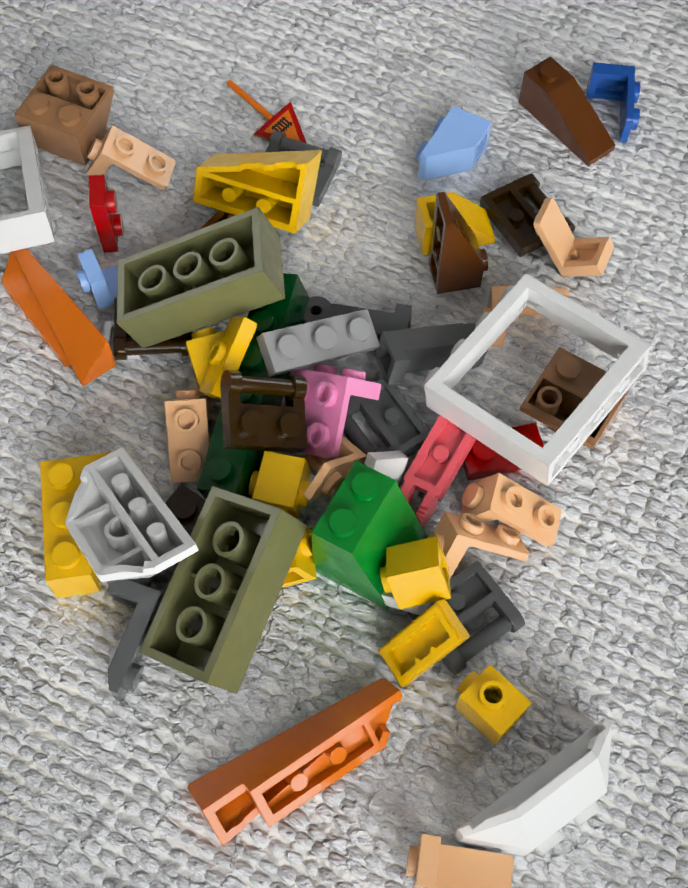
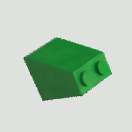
M355 461L311 532L313 563L316 565L317 573L389 610L390 607L385 605L382 597L384 588L380 577V568L386 566V547L426 539L428 536L397 482Z

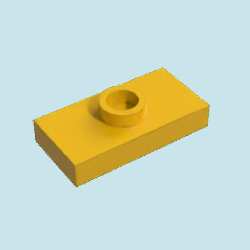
M245 317L230 319L221 341H216L210 350L208 362L211 364L198 392L212 398L221 399V376L225 370L238 371L257 328V323Z
M446 599L435 602L379 648L378 651L400 686L405 687L471 636Z

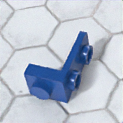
M593 62L587 84L586 97L620 101L619 142H627L630 131L637 129L640 117V108H634V103L638 102L640 94V82L635 81V66Z

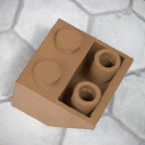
M50 65L14 115L19 127L31 126L39 149L86 166L90 160L87 158V153L95 138L102 140L104 137L114 89L113 86Z
M559 347L521 404L519 410L557 431L605 375L606 371ZM630 388L583 443L584 446L593 450L602 440L620 411Z

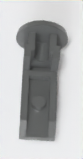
M167 568L150 578L111 581L107 589L108 593L113 594L112 600L114 602L134 609L108 668L109 691L114 697L123 701L127 691L134 692L141 679L144 666L140 665L143 654L139 653L163 599L162 592L150 588L152 581L168 583L170 571Z

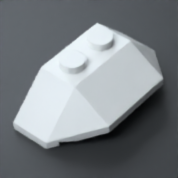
M123 447L83 467L80 476L81 483L74 494L65 525L100 582L150 578L198 551L196 543Z
M606 717L461 826L454 834L458 843L523 856L537 848L543 856L565 838L559 829L572 819L580 827L601 810L596 801L607 792L612 724Z

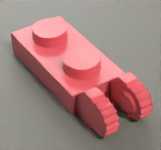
M439 415L404 475V483L400 488L409 505L413 500L415 490L426 494L415 513L422 528L427 525L435 512L438 501L441 502L476 441L474 437L441 415Z

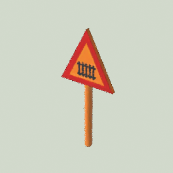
M232 80L226 82L228 87L268 120L254 133V136L270 140L273 131L277 130L286 133L287 138L306 143L291 101L273 116Z

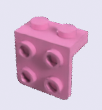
M321 364L314 365L313 371L305 369L291 371L289 376H303L307 381V394L304 402L308 448L301 451V453L326 459H336L340 451L350 395L379 400L381 384L365 381L366 372L342 368L341 375H337L338 368Z

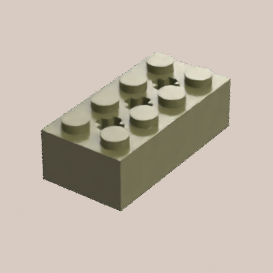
M259 207L118 260L117 324L142 348L285 299L280 235Z
M212 486L190 535L196 543L198 551L178 562L139 653L206 684L237 694L308 525L280 508Z

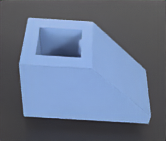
M453 106L445 118L440 117L433 130V136L429 142L424 141L419 147L416 155V161L419 162L418 178L429 180L472 170L488 146L492 122Z

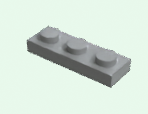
M368 309L265 332L256 338L269 377L370 352L380 347Z

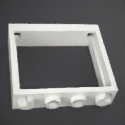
M30 125L0 131V170L22 165L29 209L0 216V254L55 242L41 158Z
M525 273L515 285L511 284L505 289L500 302L491 312L486 311L482 314L475 326V330L466 340L460 339L455 344L447 361L441 367H435L428 374L424 383L427 407L548 486L646 369L650 345ZM526 306L617 359L543 448L452 390Z

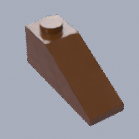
M550 56L524 72L518 102L587 166H590L614 150L615 143L576 79Z
M439 192L436 195L428 263L437 294L481 287L483 272L488 271L486 250L479 248L475 233L445 192Z

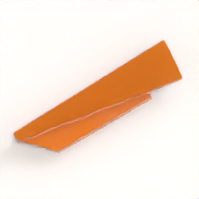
M27 248L11 251L1 283L6 293L64 367L71 365L82 386L87 385L115 367L116 363L106 338Z
M380 678L191 782L187 788L221 845L223 846L258 814L261 815L268 827L272 826L385 748L390 734L386 723L393 704L401 702L403 696L401 691L387 679Z

